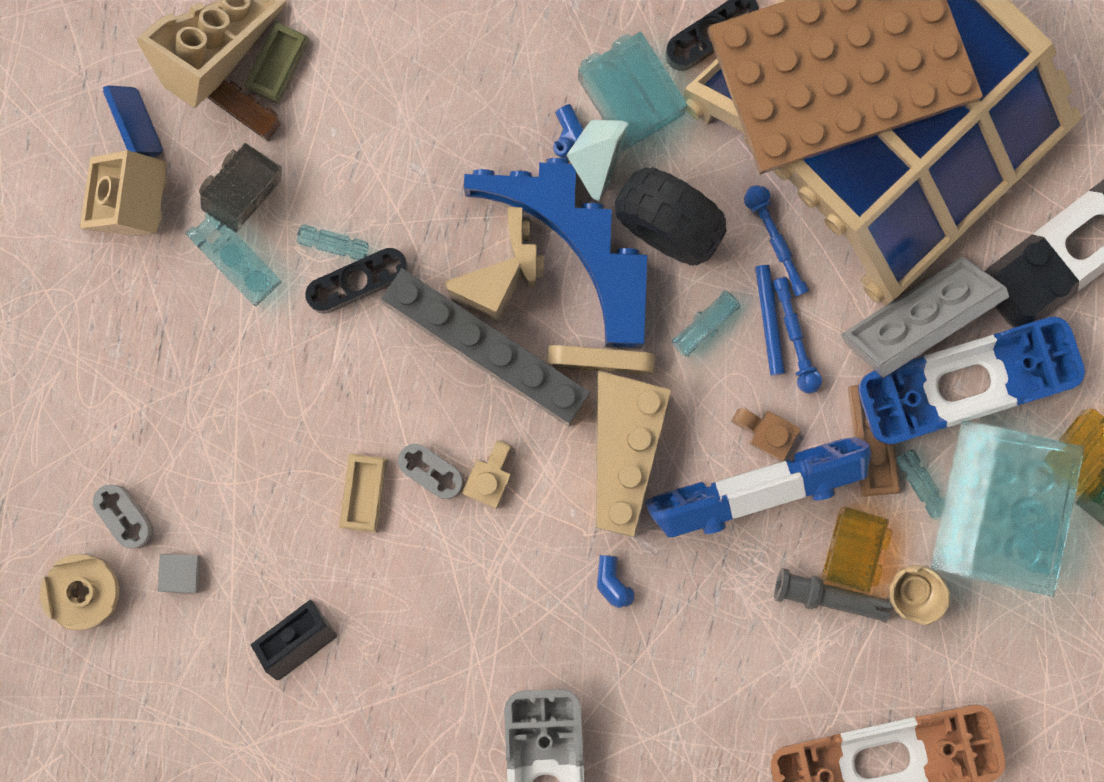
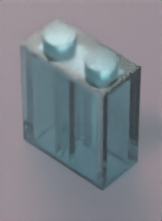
M641 31L634 36L630 34L621 36L611 45L612 49L602 55L599 52L591 54L581 62L580 65L582 67L578 68V81L602 119L622 120L628 123L621 147L623 152L685 115L688 106Z

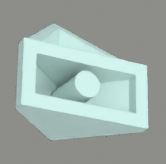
M590 120L567 153V157L589 194L598 201L611 183L628 127V123L622 120Z

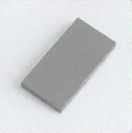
M963 256L841 335L845 344L884 378L1009 298L1008 291L1004 285Z

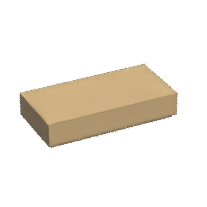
M349 454L339 528L377 533L387 465L386 458Z

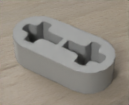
M410 444L401 450L398 464L405 475L442 499H451L460 493L463 487V478L455 467L420 444ZM419 451L423 452L422 461L430 466L428 472L426 473L418 467L410 471L408 469L410 462L406 459L409 453L416 455ZM435 470L444 476L451 472L454 474L452 481L456 486L453 490L446 488L443 492H440L438 490L440 486L439 481L431 475Z
M105 485L96 491L93 498V506L117 542L126 548H141L151 540L153 527L130 493L124 487L118 485ZM108 493L111 495L119 494L120 499L116 503L123 512L120 515L114 508H105L104 505L108 502L106 497ZM126 518L132 525H141L142 529L138 532L139 540L136 538L127 539L126 534L130 530L124 522Z

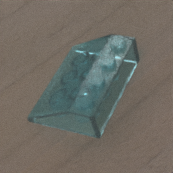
M962 421L931 569L944 574L1054 597L1085 448L1002 427Z

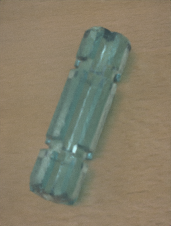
M302 224L298 230L297 242L300 245L311 248L315 245L318 250L344 257L348 254L351 259L360 260L368 255L369 244L367 241L357 238L350 240L349 236L324 229L317 231L316 227Z
M908 450L896 458L897 464L902 472L906 471L908 474L906 479L920 501L927 504L925 509L930 517L937 519L950 511L949 504L944 496H939L938 493L941 491L925 466H920L921 460L914 450Z

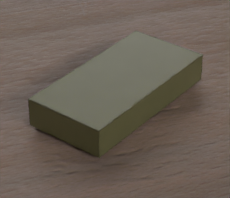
M275 21L243 85L245 89L279 104L310 41L309 37Z

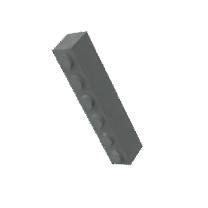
M402 268L381 298L386 307L568 427L589 397L590 392Z

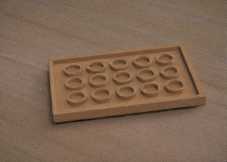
M786 0L711 25L708 28L710 40L760 175L979 101L983 97L947 0Z

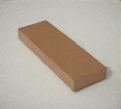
M859 385L849 386L848 393L853 435L868 443L871 450L868 477L859 481L861 497L901 493L895 444L887 445L880 443L874 438L859 397Z

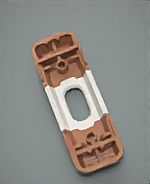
M978 704L966 705L786 745L777 749L770 760L773 782H992L998 779L1005 769V756L996 719L988 708ZM900 742L909 751V766L901 772L865 779L855 769V757L863 749Z

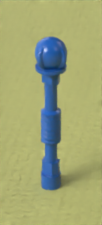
M751 186L744 196L745 206L751 209L752 213L758 212L771 237L769 241L779 262L784 264L788 272L795 296L797 297L810 291L791 259L793 255L783 234H779L768 210V206L772 203L771 200L769 201V190L764 186Z
M787 277L773 280L774 288L778 294L779 301L782 302L785 312L783 319L787 333L789 334L790 341L794 343L799 360L797 362L799 371L795 373L796 376H799L797 386L802 392L813 394L820 389L822 377L817 372V367H812L810 359L807 358L802 341L804 335L797 313H794L790 300L792 297Z

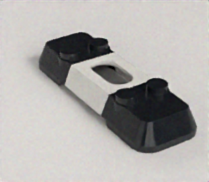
M1104 179L984 271L1007 288L1009 298L996 305L995 308L1012 327H1019L1045 318L1104 272V246L1084 260L1073 258L1065 246L1066 238L1095 215L1104 216Z

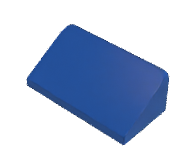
M107 85L103 87L104 90L102 91L126 149L149 157L162 154V145L139 91L134 87Z

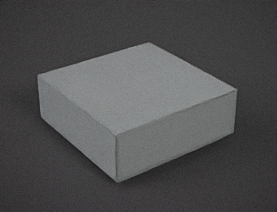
M160 554L158 592L198 593L200 555Z

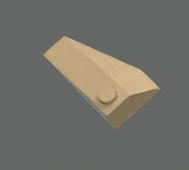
M218 0L205 6L200 2L192 5L190 12L177 17L172 13L161 17L138 36L137 43L163 87L196 108L219 87L286 6L287 0Z

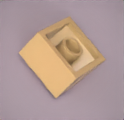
M129 150L90 157L80 229L133 236L157 234V228L162 219L160 209L162 192L167 184V176L165 174L167 161Z

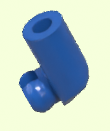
M571 104L565 105L555 112L563 130L558 141L554 142L553 150L557 156L569 159L567 153L584 131Z
M600 555L597 577L598 591L614 607L630 606L634 601L635 594L631 587H625L616 577L618 557Z

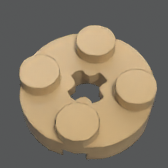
M88 554L66 556L53 565L54 567L41 583L40 600L45 613L66 629L85 630L94 628L112 616L117 609L120 595L118 578L110 564L104 559ZM78 581H82L83 586L89 588V594L85 596V601L80 603L78 597H72L71 590L77 588Z

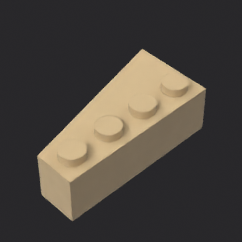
M598 371L595 528L634 537L671 389Z

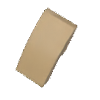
M507 207L513 255L518 257L520 272L528 287L536 288V277H543L544 255H537L536 244H522V241H529L530 219H523L522 208Z

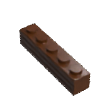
M223 80L219 87L207 98L268 142L281 125L277 118L278 114L270 107L266 109L259 105L260 101L249 93L246 96L241 92L242 88L231 80L228 83L226 80Z

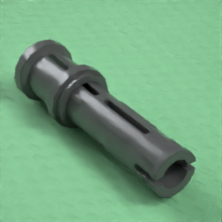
M786 568L780 570L774 590V600L777 602L787 599L803 603L805 608L810 610L816 609L820 605L880 620L884 623L888 621L891 613L876 610L875 607L892 609L889 598L885 599L826 585L819 576L813 575L811 578H805L790 574Z

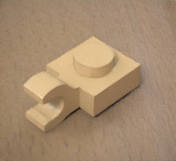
M497 440L488 463L477 459L462 494L497 508L511 477V474L503 471L502 467L512 446Z

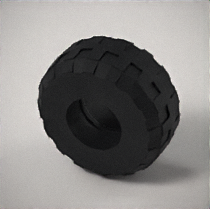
M645 167L635 171L615 200L616 217L626 228L661 253L688 265L697 266L708 261L720 245L727 231L725 214L712 200L685 181L657 168Z

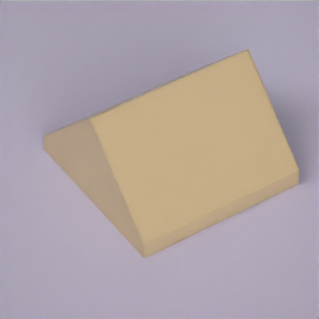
M514 257L445 281L451 300L499 323L521 278L520 263L518 257Z

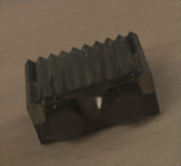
M243 143L238 151L233 149L227 154L223 160L222 169L215 177L209 175L199 189L201 210L207 212L215 220L220 221L221 224L226 225L227 228L232 229L234 233H237L279 185L282 176V166L247 143Z

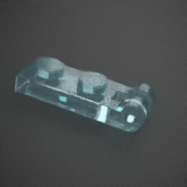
M211 208L204 215L206 219L196 228L192 226L185 234L235 287L257 307L282 281ZM217 229L222 235L210 244L207 238Z

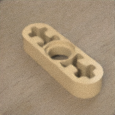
M551 345L548 346L547 364L558 368L654 374L656 355L637 351Z

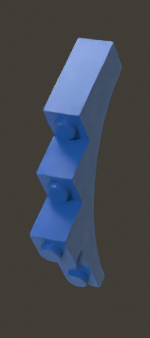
M549 158L547 163L539 162V177H532V173L528 171H511L510 176L495 175V171L488 169L473 170V174H464V192L466 197L483 198L501 202L512 207H521L522 211L537 218L555 231L579 257L593 282L600 301L605 326V347H643L645 336L647 255H639V250L633 248L617 249V254L610 253L612 209H604V205L600 203H584L582 208H575L576 170L572 164H569L568 159Z

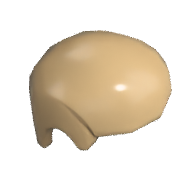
M909 565L907 568H902L892 579L889 585V599L896 612L903 619L922 625H929L941 619L950 606V590L943 577L935 570L920 565Z

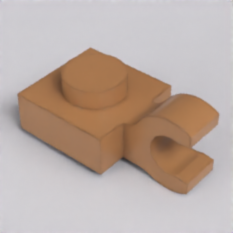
M741 407V409H737L731 420L737 426L753 433L749 442L751 446L780 462L786 458L801 428L770 411H766L763 418L760 419L754 413Z

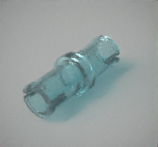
M724 290L703 312L698 311L693 316L694 321L676 338L671 340L673 346L683 356L688 358L709 336L714 337L719 332L718 327L740 308L739 302L732 294Z

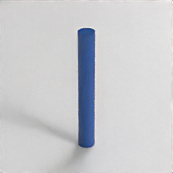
M759 265L755 267L770 376L785 374L770 265Z

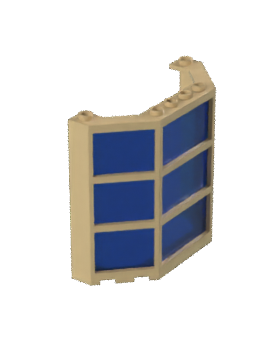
M947 0L983 95L979 101L773 170L780 179L784 181L789 179L798 188L797 194L808 207H816L826 217L824 222L832 232L838 236L843 234L848 239L867 272L860 279L865 285L863 289L876 303L882 302L886 306L897 298L1082 119L1079 109L1076 107L1071 108L1067 96L1072 91L1064 71L1060 69L1056 71L1052 58L1057 54L1053 43L1010 0ZM716 59L685 88L682 100L685 102L683 106L696 120L701 118L708 124L712 121L713 117H716L740 130L745 135L718 59ZM744 136L743 139L745 143L749 146L746 136Z

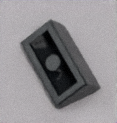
M310 599L250 645L265 672L275 680H281L333 641L337 634L316 604Z

